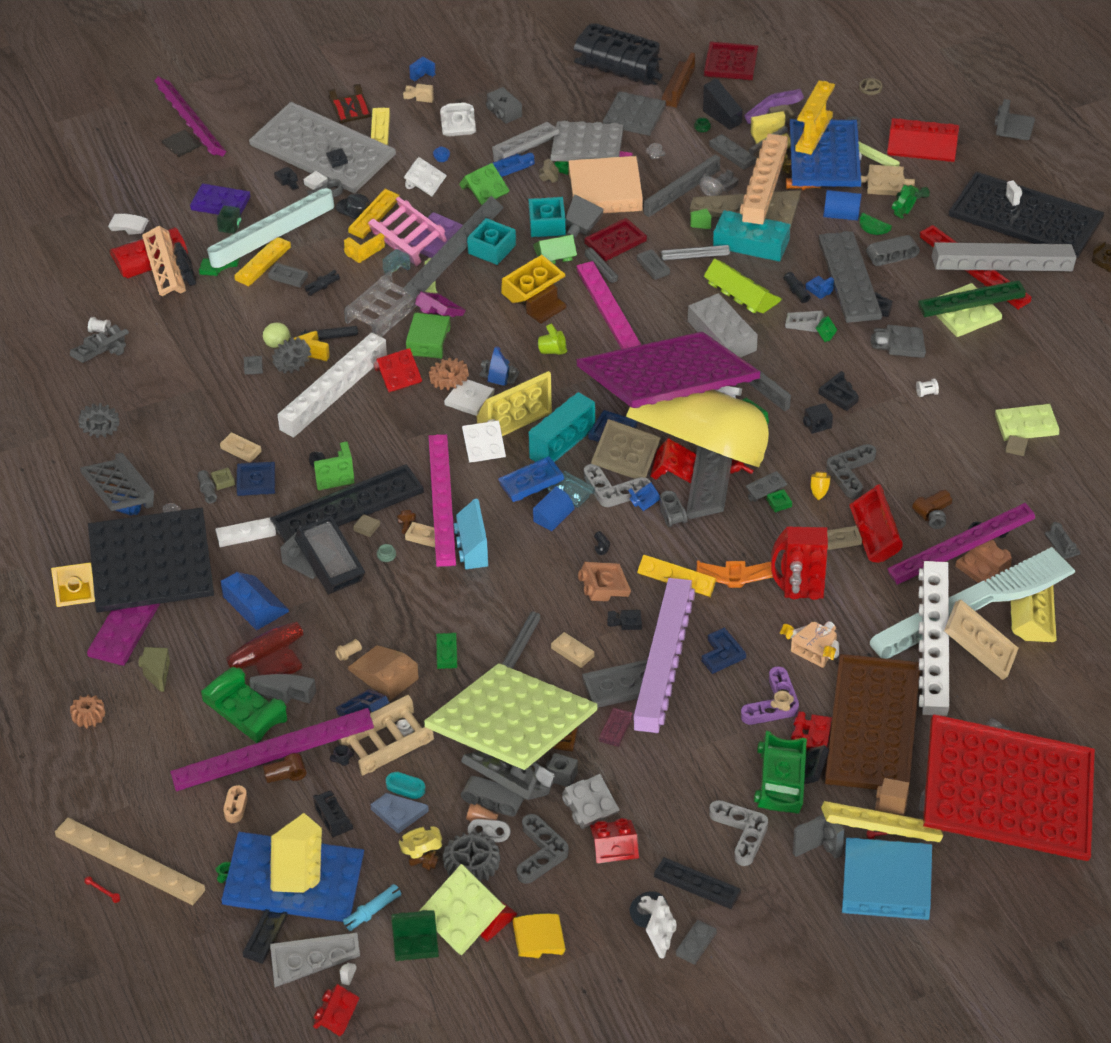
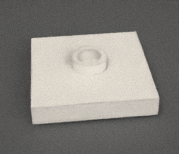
M467 379V381H462V386L456 385L457 388L453 389L445 399V405L477 416L485 400L494 395V388Z

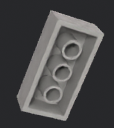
M719 293L688 306V322L697 332H704L740 358L757 351V333Z

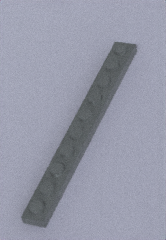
M491 196L407 283L403 290L416 300L420 292H425L468 246L467 237L485 218L493 220L504 207Z

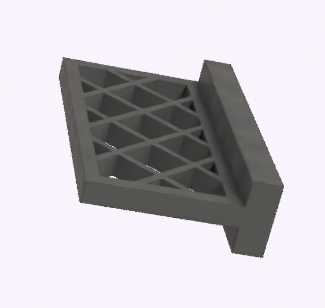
M123 453L115 454V460L80 467L81 474L111 511L143 504L146 508L153 507V489ZM112 500L120 501V502H118V503H112Z

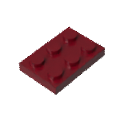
M627 218L584 238V243L589 248H593L605 262L647 241V235Z

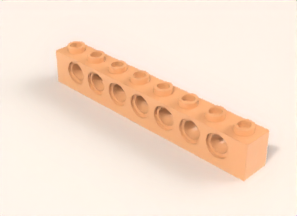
M768 134L766 140H763L762 149L759 151V158L756 160V167L753 169V176L750 178V185L747 187V193L744 196L743 204H741L740 214L743 215L742 222L764 223L787 152L788 136Z

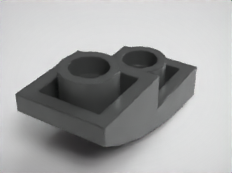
M97 333L84 338L83 345L71 349L70 356L84 363L98 355L96 351L98 345L94 340Z

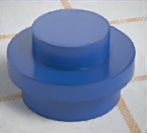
M438 147L433 151V156L436 161L445 162L450 156V151L445 147Z

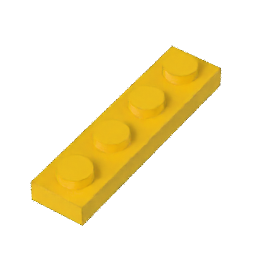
M385 188L350 225L348 233L364 239L371 231L368 222L372 219L380 222L397 203L396 198L400 197V195Z
M280 237L272 240L234 275L235 281L250 286L291 248L290 242Z
M643 555L637 571L640 575L664 583L668 582V578L692 580V588L695 589V593L710 598L717 581L714 577Z

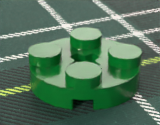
M913 185L903 186L900 192L901 196L892 205L895 216L903 219L902 215L904 213L908 214L917 199L914 196L915 192H919L917 187Z

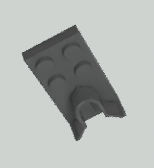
M481 751L464 754L461 761L527 800L548 795L555 779L554 772L544 768L537 762L523 770Z

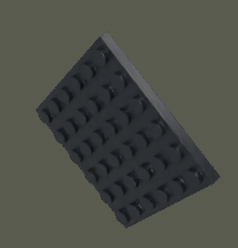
M203 507L88 523L97 613L214 596Z

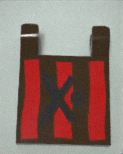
M360 84L354 85L355 95L337 98L335 89L328 90L329 100L333 105L340 124L372 117Z

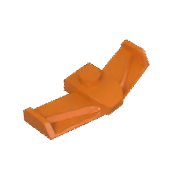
M697 561L696 572L717 579L716 582L726 584L729 588H741L746 583L773 578L771 562L746 567L745 561H726V567Z

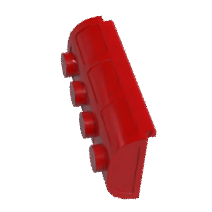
M176 227L169 229L173 247L176 242H180L181 246L187 251L186 244ZM156 235L149 238L150 244H154ZM143 238L110 249V255L122 276L126 277V279L152 270ZM156 249L154 258L157 260L161 253L159 249Z
M878 484L849 505L862 538L868 560L876 563L891 558L903 546L883 487Z

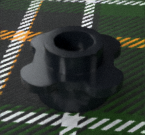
M339 745L334 748V754L330 756V760L346 766L349 764V759L354 756V751L346 745Z

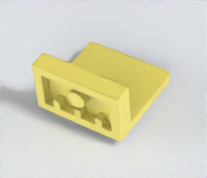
M783 111L751 117V135L756 144L765 139L768 134H772L785 126V114ZM788 136L787 148H790V138H789V136Z

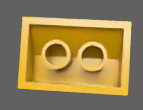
M540 255L503 277L501 293L512 303L526 301L564 278L565 273L546 257Z

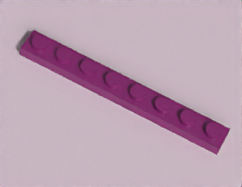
M157 76L155 83L159 86L158 89L165 94V98L168 101L172 102V107L180 112L179 115L187 121L186 124L194 130L193 133L200 137V142L208 147V152L214 156L217 154L223 157L226 150L172 83Z
M1023 503L887 568L888 574L898 585L919 575V568L923 569L924 561L946 562L1035 519V514L1026 503Z

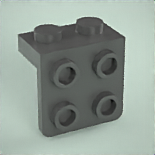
M1004 99L1003 104L999 105L998 114L995 118L994 125H997L996 135L1029 140L1035 118L1009 113L1011 100Z

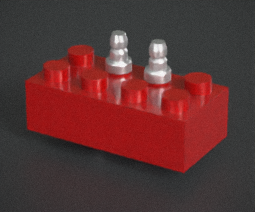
M786 527L777 538L771 552V571L775 582L784 591V598L794 600L799 598H810L812 600L824 598L828 549L827 527ZM780 550H785L781 558V575L775 567V562Z

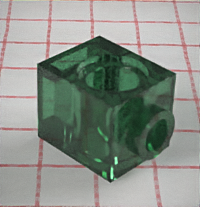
M223 205L217 217L218 231L235 234L241 223L240 208Z

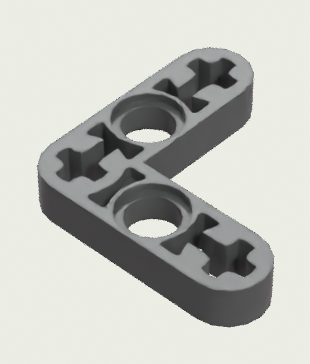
M865 444L828 458L826 470L848 498L857 499L861 497L863 488L862 483L851 470L873 462L876 458V448L873 445ZM850 457H851V458H855L856 460H855V461H848L847 458H850ZM843 475H844V476H848L849 478H848V479H841L840 476H843Z
M528 814L522 820L524 833L541 848V850L520 863L517 867V879L525 884L538 879L565 860L569 854L567 842L535 814ZM547 834L551 838L544 841L540 839V836ZM544 858L548 860V863L541 865L537 861Z

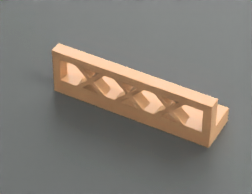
M158 226L143 234V240L159 295L164 296L173 290L180 294L185 292L186 288L179 266L176 264L177 257L174 255V247L169 231ZM156 235L154 244H150L149 238ZM156 249H159L161 252L158 260L154 258ZM161 264L165 266L162 275L158 272ZM165 279H168L170 286L163 289V283Z

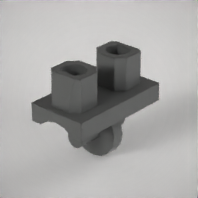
M115 324L107 331L110 335L109 338L104 332L96 335L94 340L98 345L96 351L99 355L107 350L111 354L115 353L118 356L124 353V347H126L124 342L125 336L129 334L127 329L121 330Z

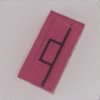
M613 708L599 737V741L619 747L633 718V713Z

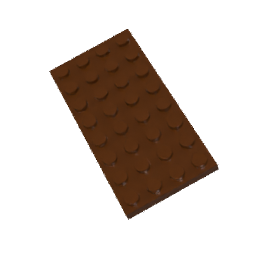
M840 654L825 784L878 790V786H883L884 778L908 782L910 785L920 673L919 662Z

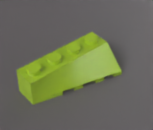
M715 258L704 275L709 280L708 284L715 288L719 286L722 288V293L729 297L730 295L734 296L733 300L741 305L745 303L748 305L746 309L753 313H756V311L765 313L782 300L779 296L769 293V290L756 283L754 284L753 280L744 275L741 276L740 272Z

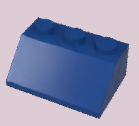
M236 572L221 581L223 597L256 631L289 612V609L256 576Z

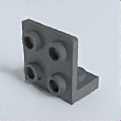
M295 533L280 547L282 563L313 579L317 575L295 541ZM312 536L307 538L323 566L326 567L336 557V553L312 541Z
M819 815L810 822L800 824L794 829L793 855L797 857L823 845L828 853L830 852L835 859L842 856L844 828L838 823L827 822L824 815Z

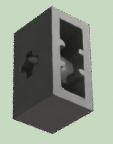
M504 87L487 94V108L505 124L522 117V103Z

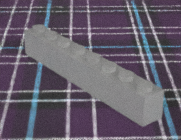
M935 242L932 260L935 269L1073 271L1076 255L1071 244Z

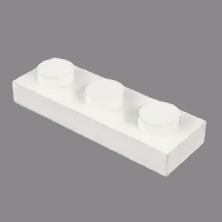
M271 517L216 528L219 547L276 536L275 527L270 521Z

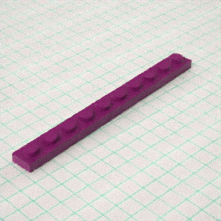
M366 708L172 770L170 772L176 791L286 757L293 753L373 729L374 725L369 709Z

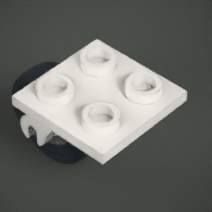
M655 891L645 892L632 901L629 908L630 916L637 926L646 928V932L660 958H664L666 951L670 947L673 932L676 931V920L673 918L668 903L661 893Z

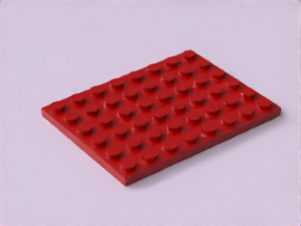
M933 714L930 724L923 827L1089 861L1091 858L1095 749Z

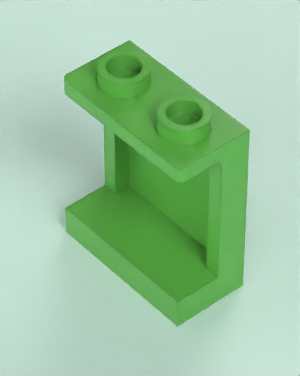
M414 313L406 339V349L410 348L413 356L442 359L444 354L443 344L447 332L450 331V316Z

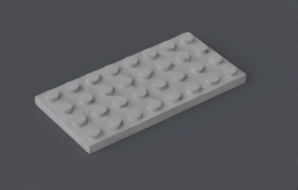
M293 102L284 107L249 140L251 146L311 174L317 171L327 177L328 181L332 179L340 180L343 189L354 194L396 154L394 148ZM342 148L347 156L348 163L332 168L326 153Z

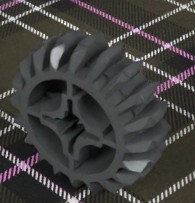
M463 832L462 837L455 835L454 841L449 840L448 846H445L444 868L449 876L462 864L480 882L482 879L488 881L489 876H494L495 870H498L500 863L499 848L496 846L495 841L490 840L488 835L482 837L481 832L478 835H474L473 832L470 835H466Z

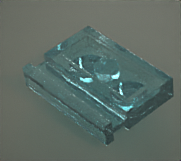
M566 471L563 472L565 480L548 487V492H551L556 486L569 495L576 508L583 504L591 493L595 492V487Z

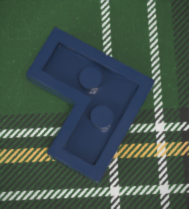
M603 410L588 433V439L599 442L608 419L635 429L637 421Z
M724 627L708 635V641L715 650L701 657L703 664L713 674L746 659V652Z
M368 689L335 709L340 716L366 708L370 712H375L383 708L389 701L386 695Z

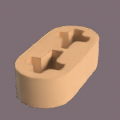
M233 786L227 793L224 817L230 823L239 822L244 815L247 791L243 786Z

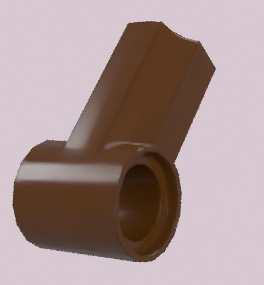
M946 489L941 490L928 498L919 497L913 503L912 509L925 521H929V514L932 511L942 510L951 505L952 498Z
M297 753L286 756L284 761L263 765L267 783L287 778L292 781H299L307 774L302 756Z

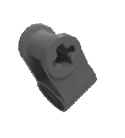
M673 491L663 492L660 496V512L664 517L667 527H672L673 524L680 522L687 523L685 508L681 505L677 494Z

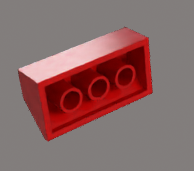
M892 118L887 155L955 162L959 125Z

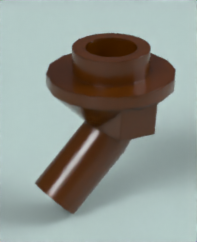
M403 510L397 515L398 523L403 524L402 534L405 535L411 523L416 522V514L412 513L411 510Z
M428 851L427 854H423L419 858H409L410 866H415L423 863L422 867L430 871L431 868H436L439 856H436V851Z

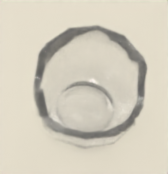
M706 174L700 179V188L707 196H719L725 190V185H721L715 178L706 176Z

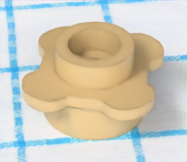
M779 691L774 694V701H771V707L789 711L790 704L794 701V698L786 691Z

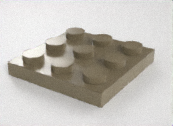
M608 419L591 464L633 479L646 478L661 437Z

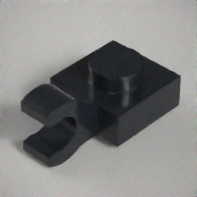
M289 166L274 172L275 179L282 186L288 185L292 190L299 188L296 184L298 181L297 174Z
M621 610V614H618L616 611H608L607 626H621L622 630H641V610Z

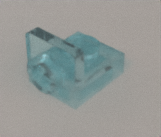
M395 249L383 259V271L387 275L396 271L400 266L406 270L411 268L410 256L398 249Z

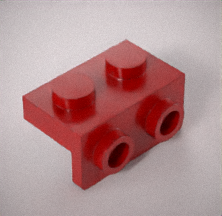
M338 984L331 990L327 989L322 997V1001H324L322 1007L320 1006L313 1016L316 1020L312 1027L317 1029L322 1025L338 1036H341L360 997Z

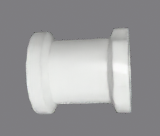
M91 317L88 322V331L91 333L94 331L104 332L106 336L108 335L107 331L111 327L110 320L102 321L97 320L96 317Z
M931 379L928 382L917 381L916 391L918 397L920 398L927 394L938 395L939 387L937 380Z

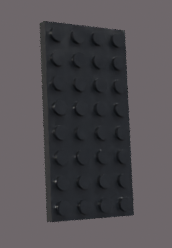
M975 172L949 210L948 216L1033 244H1071L1076 258L1080 256L1104 218V212L1020 185L1017 186L1021 188L1022 196L1020 197L1019 204L1013 206L1006 196L1008 181L980 172Z

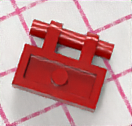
M798 712L797 717L794 719L795 730L792 732L791 740L807 738L806 751L822 745L828 747L832 717L812 714L810 721L805 719L806 714L804 712ZM803 730H809L808 735L803 734Z

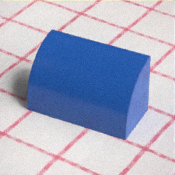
M827 190L824 217L858 221L861 194Z
M556 486L533 508V522L553 531L575 509L573 501L566 492Z

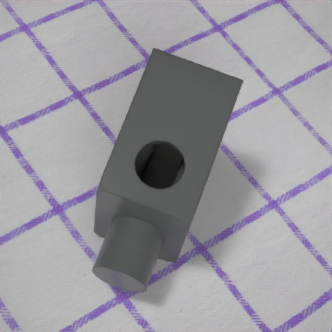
M574 194L565 220L566 226L570 227L566 234L573 235L574 239H576L578 233L587 235L603 216L604 209Z

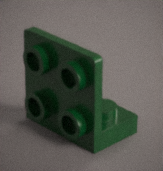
M434 910L409 913L400 912L391 915L395 961L439 957Z

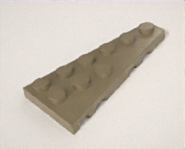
M801 190L773 192L765 218L789 223L791 228L801 196ZM745 194L693 197L690 213L706 208L711 217L720 218L723 210L740 213Z

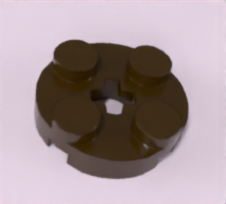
M1101 242L1093 249L1092 262L1108 272H1111V244Z

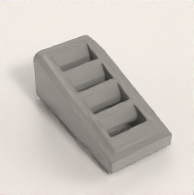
M823 311L788 313L785 327L817 332L815 328L824 317Z

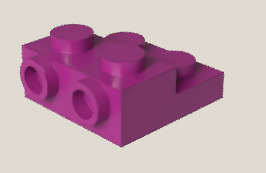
M421 291L415 300V305L419 306L420 311L426 314L433 313L435 315L455 317L463 316L466 311L438 293Z

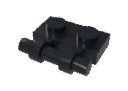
M176 242L173 250L174 255L177 256L176 264L181 270L182 278L184 281L187 280L190 286L195 285L196 279L192 261L186 249L181 246V243Z

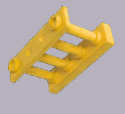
M818 81L797 118V121L804 122V132L796 144L795 151L812 155L833 117V112L826 110V103L835 84L827 81Z

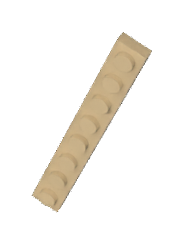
M68 817L55 831L57 838L191 905H194L205 891V885Z

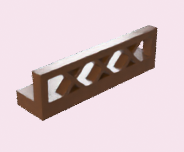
M691 52L686 62L679 61L661 100L666 101V106L677 108L695 70V53Z

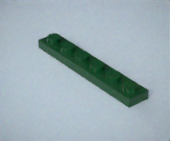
M1018 280L919 300L918 307L924 317L1023 298L1026 295V291Z

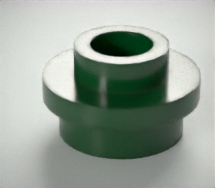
M701 117L694 123V128L704 133L710 130L711 124L707 118Z

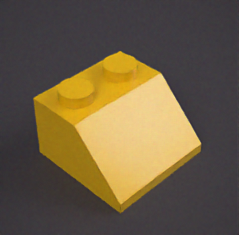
M91 562L51 568L57 607L95 602Z

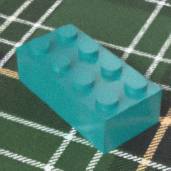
M723 210L714 230L713 246L728 245L732 252L781 261L790 240L791 224L766 218L763 224L742 222V214Z
M577 392L563 405L557 407L548 417H545L537 426L531 428L529 431L530 459L537 462L549 456L555 462L586 437L595 424V402Z

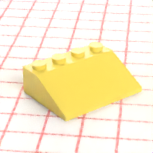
M548 371L486 399L477 415V424L485 423L491 419L499 420L501 433L504 436L551 414V373Z

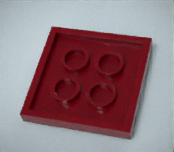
M710 41L704 76L753 80L758 45Z

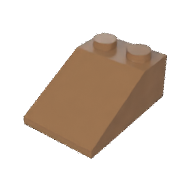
M378 645L348 667L350 672L375 691L386 695L388 701H391L419 679L418 665L414 660L403 652Z

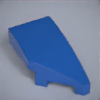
M496 346L493 351L487 382L505 386L507 384L508 364L510 362L508 359H505L500 352L501 349Z

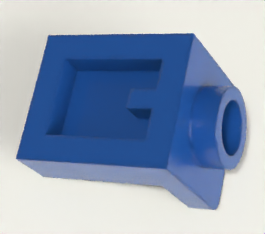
M421 57L411 64L410 79L413 81L418 80L424 74H428L431 77L435 76V63Z
M817 276L806 283V289L819 299H822L833 292L834 278L830 277L824 280Z

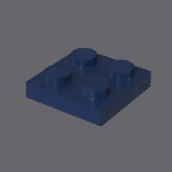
M275 462L237 464V496L275 494Z

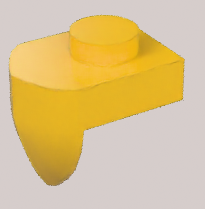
M816 472L811 475V490L817 500L826 495L830 486L831 476H827L826 472Z

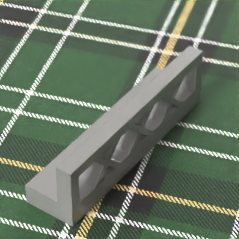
M546 122L493 146L494 162L515 154H521L553 139V136L559 134V129Z

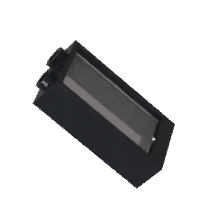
M332 516L327 518L321 517L314 523L309 525L303 524L297 529L294 539L328 595L362 581L365 570Z

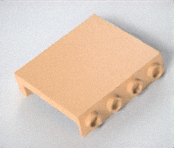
M636 156L569 160V178L571 179L573 196L576 194L603 208V213L642 211L643 197Z

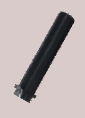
M357 326L314 330L318 332V340L358 335ZM304 329V331L301 332V335H304V334H307V333H310V332H313V331H306V329Z

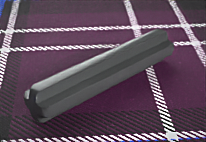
M590 247L585 250V256L594 262L597 269L610 283L618 281V275L593 248Z

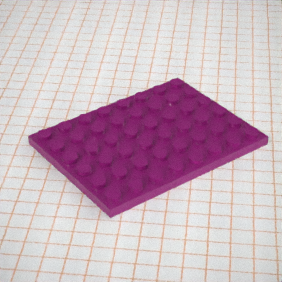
M704 332L577 359V366L632 408H640L642 405L656 404L664 400L671 401L677 397H688L690 394L704 393L707 390H718L721 387L735 386L738 383L752 382L760 378L759 370Z

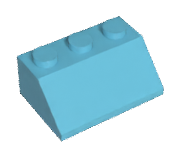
M474 499L456 514L457 523H453L454 533L458 534V537H456L457 548H461L459 559L460 562H464L465 569L488 566L487 538L478 499Z

